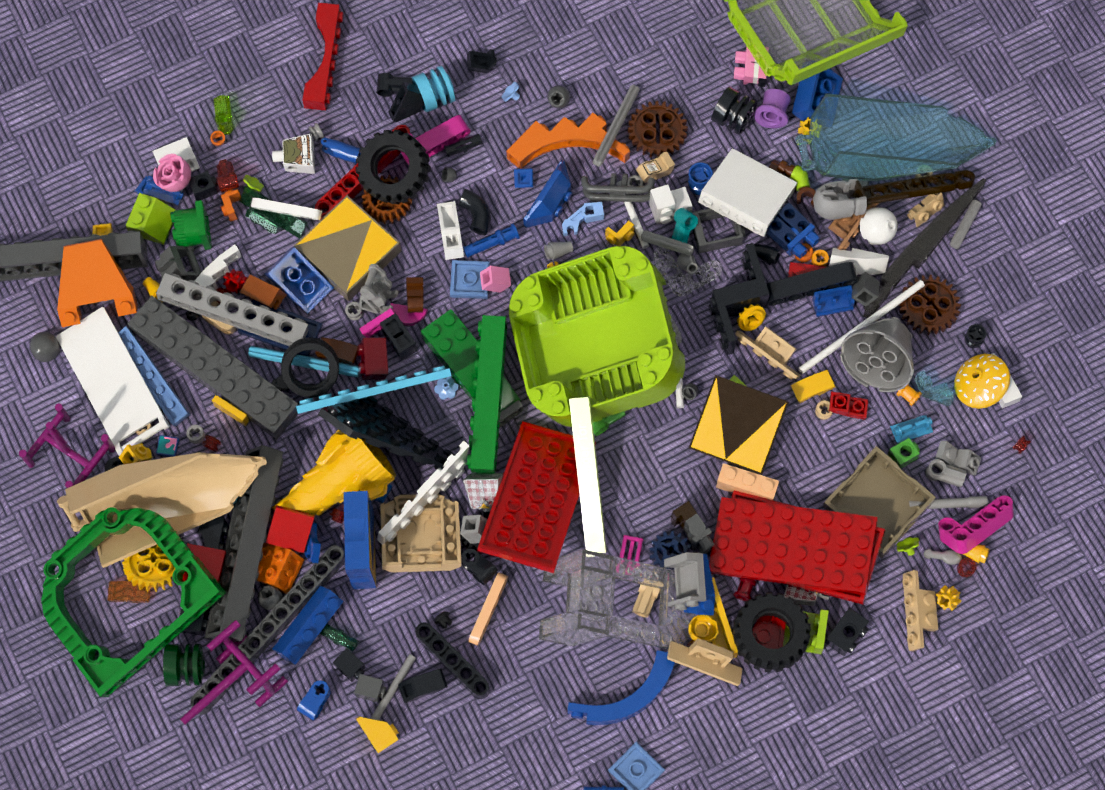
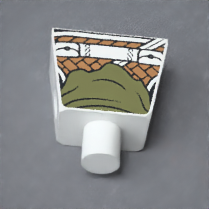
M312 134L285 139L282 141L283 150L272 151L273 162H283L285 171L315 174Z

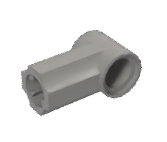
M935 459L928 465L925 474L931 481L939 480L962 487L967 471L947 465L940 459ZM932 467H937L940 473H934Z

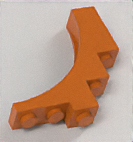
M592 113L578 127L573 120H568L564 116L551 131L546 125L535 121L506 151L507 159L516 167L522 169L533 159L552 150L567 147H585L598 150L607 133L606 120L602 116ZM615 139L608 154L626 163L630 159L629 147Z

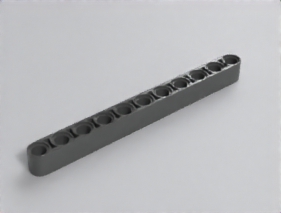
M334 545L328 548L319 558V562L315 563L238 646L252 663L257 660L300 613L320 586L323 587L344 565L345 554L341 547ZM334 553L341 554L338 560L331 559ZM326 567L328 571L325 574H318L320 568ZM308 582L314 583V586L311 589H306L304 587L305 584ZM296 596L301 597L299 603H291L292 598ZM281 611L288 612L287 616L282 619L278 618V614ZM267 626H274V630L271 633L264 632ZM259 640L260 645L257 648H252L251 643ZM233 653L192 696L190 701L191 707L208 694L213 685H218L224 679L225 671L235 670L242 664L237 662V658ZM235 682L232 683L224 692H222L199 714L203 715L208 713L213 708V706L224 696V694L235 684Z

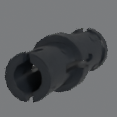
M478 133L466 139L461 138L458 142L444 146L447 156L450 157L460 152L466 153L468 149L482 145V140ZM471 142V144L456 149V147Z

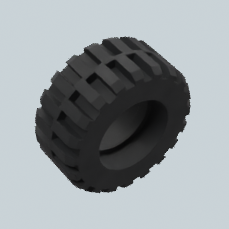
M384 130L382 134L379 132L373 134L374 138L372 140L368 138L365 141L367 145L365 147L361 146L359 150L361 155L356 158L358 163L356 173L359 175L358 180L360 184L364 186L363 188L366 192L385 203L398 204V202H408L409 198L414 199L417 197L416 193L418 191L422 192L424 190L423 184L425 182L428 183L429 177L427 174L431 172V166L428 165L430 159L426 154L425 148L410 134L403 133L400 130ZM400 150L409 158L408 172L401 181L387 184L378 176L379 161L386 153Z
M766 592L764 596L758 594L755 595L754 599L747 600L745 605L738 611L732 632L734 643L737 646L738 655L745 658L744 662L748 665L750 663L753 664L754 669L759 670L763 668L765 672H771L772 670H776V672L783 671V668H790L795 662H798L807 648L811 626L808 623L809 618L807 613L802 612L803 607L800 604L796 605L793 603L795 599L790 596L786 599L782 593L773 595L772 592ZM764 616H774L783 620L790 630L789 641L784 647L778 649H770L760 645L753 636L754 623Z

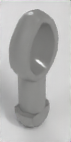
M926 549L924 551L925 558L940 559L949 565H955L962 561V556L954 550L940 552Z

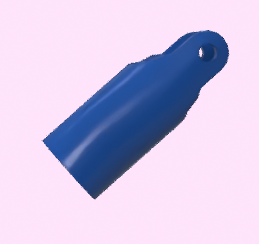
M329 138L321 139V144L323 145L321 149L324 153L357 164L356 158L361 155V152H359L360 148Z

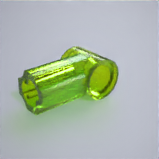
M220 95L214 98L215 122L218 131L227 135L234 130L230 98Z

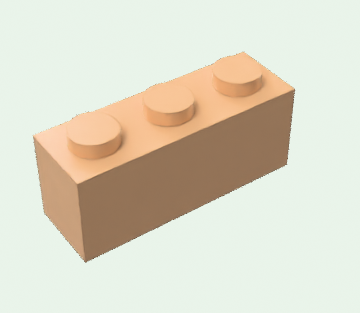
M723 463L716 488L731 493L735 490L774 500L779 481Z

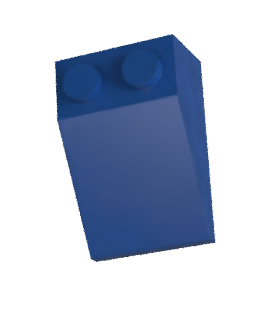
M295 247L290 248L265 273L271 282L286 293L287 297L306 314L334 288Z

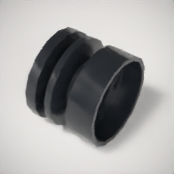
M729 86L717 102L711 120L721 126H724L729 120L728 129L732 131L735 128L734 133L740 135L753 119L758 101L755 99L749 101L750 97L747 95L739 101L741 92Z

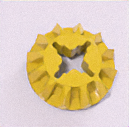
M750 304L749 308L744 307V311L739 313L740 317L737 319L738 326L744 331H752L758 328L766 316L764 308L759 304L755 306Z

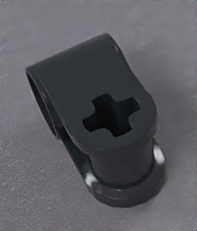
M466 549L462 553V566L482 585L485 586L498 572V569L476 550ZM467 557H474V562H467Z

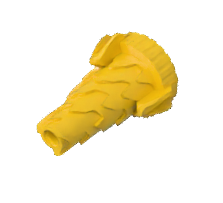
M338 429L327 441L318 460L315 462L317 465L302 476L304 479L292 487L289 494L272 508L275 510L276 505L319 516L334 504L342 503L344 501V492L368 491L370 500L384 496L387 493L388 484L395 480L396 473L380 448L367 444L365 442L366 439L351 438Z

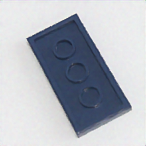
M252 299V301H251V302L253 303V305H256V306H260V305L266 306V305H264V304H262V303H260V302H258V301H256V300H254V299ZM268 307L270 311L276 313L283 312L292 319L300 318L308 324L306 338H318L323 326L322 323L279 307L278 309ZM248 314L246 318L254 319L256 315ZM267 320L264 324L267 326H271L274 322L272 320ZM286 326L282 330L284 332H290L292 328ZM238 329L239 334L264 342L274 347L283 349L285 351L289 347L284 344L272 341L270 339L258 336L256 334L244 331L242 329ZM304 350L297 355L309 357L312 350Z

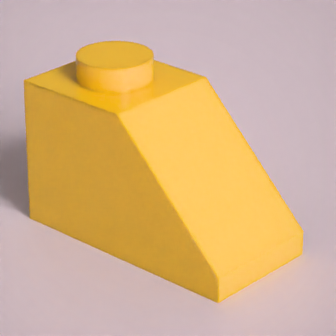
M361 716L355 718L377 753L399 740L396 736L399 732L393 723L389 725L386 721Z

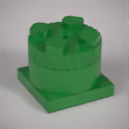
M202 200L195 201V208L175 210L170 213L171 221L174 223L175 228L172 229V234L177 246L189 247L203 244L205 250L212 248L209 217Z

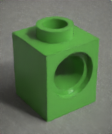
M908 438L890 448L887 455L900 468H903L918 459L920 449L915 442ZM906 450L910 456H903L900 451Z

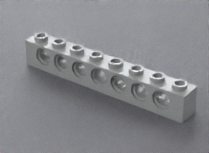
M173 273L170 275L164 274L156 292L157 298L160 301L286 346H290L299 339L306 338L308 333V324L300 318L292 319L283 312L276 313L270 311L266 306L253 305L247 299H236L230 293L225 292L222 294L213 287L200 286L196 281L183 280L179 275ZM179 288H183L185 290L181 294L175 293V291ZM195 295L203 296L200 300L193 299ZM213 301H219L220 305L214 307L211 305V303ZM232 307L238 308V311L235 313L229 312V309ZM248 314L256 315L254 319L246 318ZM267 320L274 322L271 326H267L264 323ZM286 326L292 328L290 332H284L282 329Z

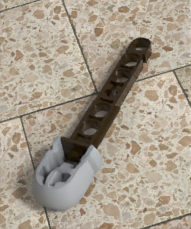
M962 170L954 173H943L863 187L857 178L850 179L847 182L844 180L829 182L817 189L813 197L814 208L821 217L829 220L847 218L853 214L856 216L864 215L867 205L949 192L957 188L959 190L971 188L974 184L975 174L968 170ZM962 178H969L970 181H965ZM949 180V181H952L953 183H952V184H948V183H945L944 181ZM928 183H932V184H935L936 186H935V187H931V186H928L927 184H928ZM892 189H898L901 192H893ZM874 192H881L883 195H876Z

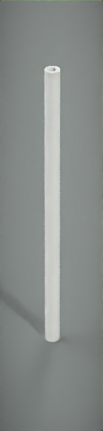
M919 280L798 368L802 374L841 347L842 342L850 333L873 324L925 286L923 281Z

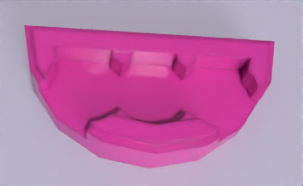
M390 303L393 306L392 310L396 312L405 326L416 325L415 323L424 319L428 312V309L423 308V313H408L406 305Z

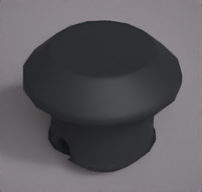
M443 611L435 618V624H440L444 629L447 628V624L450 626L452 620L448 617L449 612Z

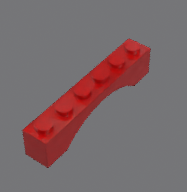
M318 3L315 19L317 27L325 40V53L318 71L305 83L302 99L305 109L326 110L327 104H330L331 101L329 89L333 87L334 78L332 77V71L336 69L334 57L338 55L339 45L337 44V39L341 37L339 25L343 23L344 13L341 12L339 4Z

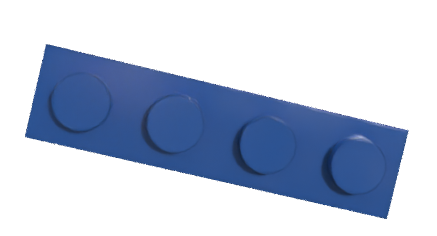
M320 586L272 649L283 659L296 665L344 601L330 589Z

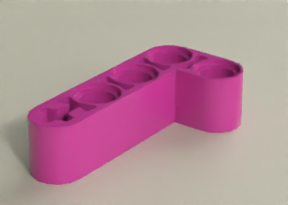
M457 115L415 139L425 148L426 154L431 157L444 150V146L467 137L471 130L461 115ZM400 151L409 165V158L404 152Z
M1000 496L962 525L952 518L941 519L938 523L940 540L959 554L969 552L1013 518V500L1009 496Z

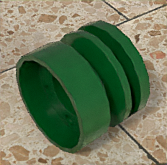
M166 644L163 655L165 686H180L183 677L187 686H191L192 682H194L195 686H201L205 672V657L202 645L195 644L194 648H192L191 644H187L183 653L180 644Z

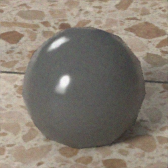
M554 86L549 90L547 99L552 107L564 108L570 102V93L564 86Z
M268 585L259 591L257 598L262 608L272 610L283 597L277 587Z

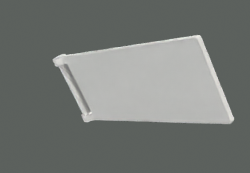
M104 307L99 308L82 319L81 324L73 325L56 336L119 456L127 445L140 444L162 429L166 430L170 427ZM158 418L159 423L122 446L120 444L121 441Z

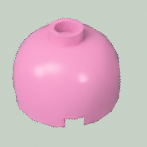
M168 154L159 160L160 164L158 168L155 167L153 172L155 184L169 192L183 190L191 179L192 172L189 164L176 154Z

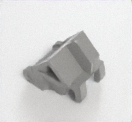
M370 264L366 282L360 289L359 309L382 314L390 308L393 309V306H385L387 299L396 298L399 291H390L392 282L387 278L386 272L377 264Z

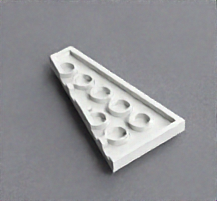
M465 441L459 445L460 450L455 456L451 454L443 465L444 468H438L416 491L418 494L414 500H408L404 504L401 514H395L378 532L377 540L382 545L387 541L391 542L396 537V532L399 529H405L410 524V519L413 516H419L427 503H433L441 490H447L454 478L458 479L465 471L464 466L467 463L466 458L469 450V445Z

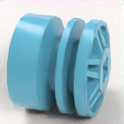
M442 66L436 68L437 74L433 69L430 70L431 79H428L424 73L412 77L413 85L418 86L425 104L422 107L426 113L438 108V99L444 106L447 105L446 97L450 103L456 101L453 84Z

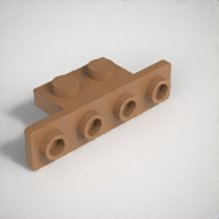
M879 203L867 205L866 210L876 207ZM853 214L851 217L835 219L831 222L828 228L842 238L837 249H847L850 245L848 240L850 237L854 238L859 232L858 226L865 214L858 216Z

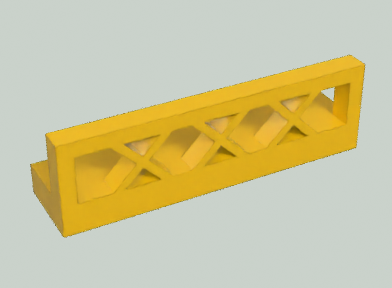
M713 577L712 581L715 591L714 615L709 616L717 621L719 633L711 644L734 652L733 658H736L738 650L734 643L730 625Z

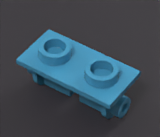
M927 415L890 426L897 444L908 438L911 440L933 433L931 427L932 420Z

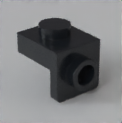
M490 49L487 53L475 51L467 53L469 71L489 73L496 65L497 58L493 49Z

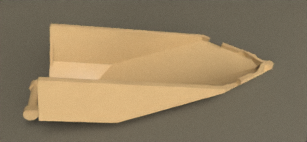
M199 452L123 464L65 489L66 496H61L57 503L68 516L74 532L80 531L84 525L91 523L99 512L113 507L120 510L142 508L154 511L164 517L179 535L229 513L234 507L233 503L238 496H243L259 475L258 470L260 467L266 465L267 461L265 457ZM80 512L84 519H78L75 513ZM117 514L113 516V522H116ZM133 526L124 534L116 535L111 533L97 546L101 566L105 568L157 545V543L145 530L138 526Z

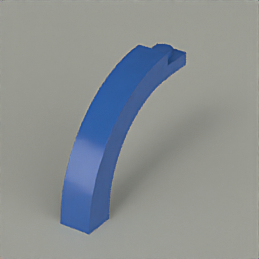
M657 650L655 662L648 678L632 695L607 705L596 706L569 702L568 714H571L572 718L583 719V716H586V725H608L630 719L648 708L660 696L671 677L675 662L667 659L668 652Z

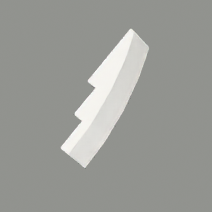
M233 245L219 255L202 271L195 281L200 286H210L217 290L216 281L223 278L227 272L230 273L228 265L242 257L237 246ZM195 295L193 299L199 300L203 296Z

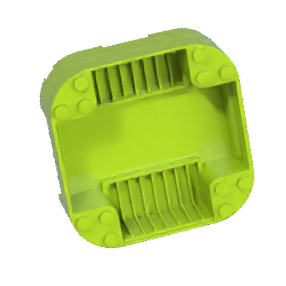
M614 246L553 266L525 278L512 294L509 304V318L527 395L538 410L563 426L572 427L570 398L590 396L592 422L603 420L602 418L662 401L677 389V384L681 378L683 379L685 356L679 350L675 339L676 334L673 331L671 314H669L666 303L667 298L662 287L666 285L665 279L661 272L640 251L628 246Z

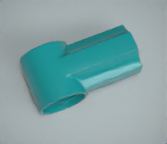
M680 208L674 214L676 225L671 239L687 243L691 230L698 224V218L686 208Z

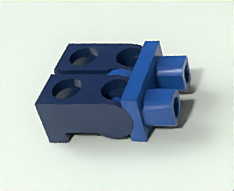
M789 202L778 212L765 234L777 242L788 255L794 254L800 259L808 250L802 245L803 243L807 242L814 247L820 240V237L814 231L815 226L812 223L810 224Z

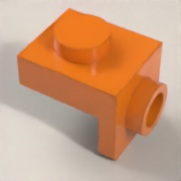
M238 189L229 190L221 195L224 204L221 206L224 217L228 216L231 222L237 220L232 203L240 201L242 198Z

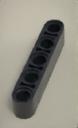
M845 262L769 282L766 284L769 291L768 305L774 306L813 296L814 292L854 285L859 281L853 262Z
M423 622L416 627L415 633L418 641L475 698L485 699L489 695L490 689L487 680L429 623ZM427 629L430 631V634L427 637H421L420 632ZM442 643L444 648L441 651H435L433 649L434 645ZM450 657L458 659L454 665L448 664L447 660ZM467 670L472 675L470 678L464 679L461 677L462 672ZM479 684L486 687L482 693L475 691L476 686Z

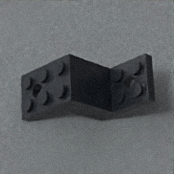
M753 243L746 244L745 251L742 252L743 259H741L743 270H747V281L712 290V297L709 298V311L711 316L714 315L715 317L714 327L716 332L720 333V346L722 350L725 349L726 355L733 354L736 345V338L729 317L739 315L740 312L744 311V307L749 308L750 304L754 306L759 304L763 308H767L769 291Z

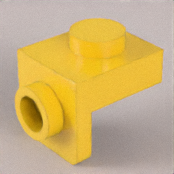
M629 220L617 233L609 227L605 229L607 241L617 246H621L625 241H630L635 234L634 224Z

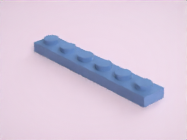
M125 326L118 332L155 401L171 424L177 426L190 415L130 328Z

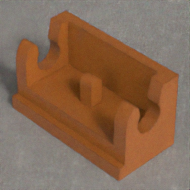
M252 275L248 276L240 291L241 294L274 309H278L283 299L287 296L281 289Z

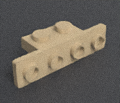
M765 326L755 341L742 331L735 333L740 343L745 346L747 344L754 348L752 351L755 354L769 359L768 363L771 366L784 370L783 374L791 380L793 378L799 379L801 375L787 365V362L797 348L770 328Z
M912 570L903 574L908 650L916 651L924 648L923 630L937 631L938 620L935 591L919 589L918 571Z
M697 639L690 647L673 641L669 643L668 660L739 686L741 683L742 668L729 663L733 659L734 652L701 639Z

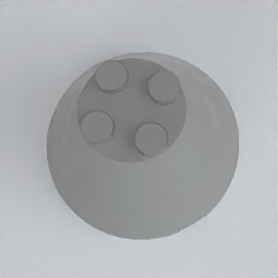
M899 318L882 319L850 333L841 344L840 354L842 364L857 382L866 387L870 385L879 388L880 392L899 391L909 384L914 373L911 340L913 336Z

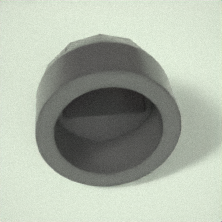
M445 167L442 171L443 182H453L456 180L457 174L455 169Z
M693 383L685 385L682 389L683 397L687 400L695 399L698 395V387Z

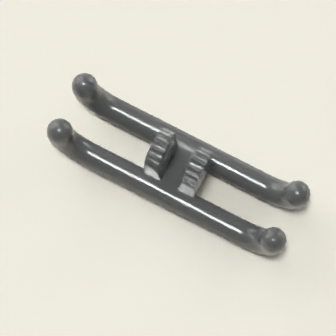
M616 173L611 174L610 186L590 185L587 176L581 178L583 194L587 199L593 201L647 202L650 200V190L656 188L654 186L655 179L652 177L648 179L645 186H627L628 174H623L621 186H616ZM643 193H647V194H645V195H630V194H643Z

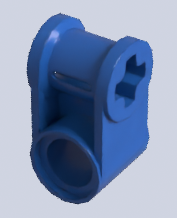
M321 680L314 682L299 703L297 711L315 721L330 697L331 690L328 684ZM317 688H323L325 690V693H320L318 695Z

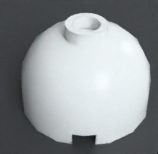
M874 207L866 210L864 218L860 220L862 237L867 239L871 245H882L891 241L898 229L895 215L886 208Z

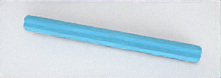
M250 346L248 351L250 357L282 363L285 353ZM296 355L291 365L329 372V363L323 359ZM339 363V374L358 377L359 366Z

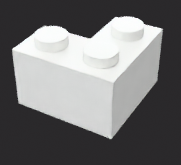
M664 185L650 190L649 206L656 224L671 222L674 219L675 212L680 208H686L692 212L693 206L686 187L670 191L669 185Z

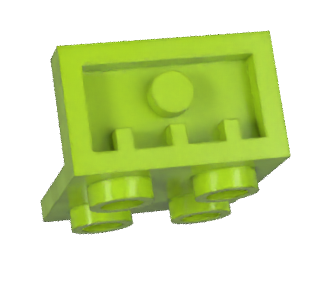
M821 609L819 614L802 611L807 613L808 623L811 626L810 640L805 652L821 655L824 649L829 611ZM785 625L783 647L790 638V630L787 625Z

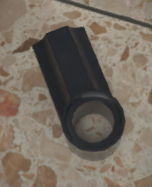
M380 73L378 75L376 93L383 97L397 94L403 82L413 84L412 78L394 77L389 73Z

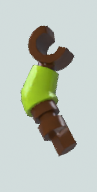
M773 160L769 168L782 175L785 173L786 177L797 182L796 190L799 191L797 194V204L801 203L803 197L808 196L812 198L811 206L814 208L813 197L816 192L810 188L807 171L799 165H789L784 160L781 162Z

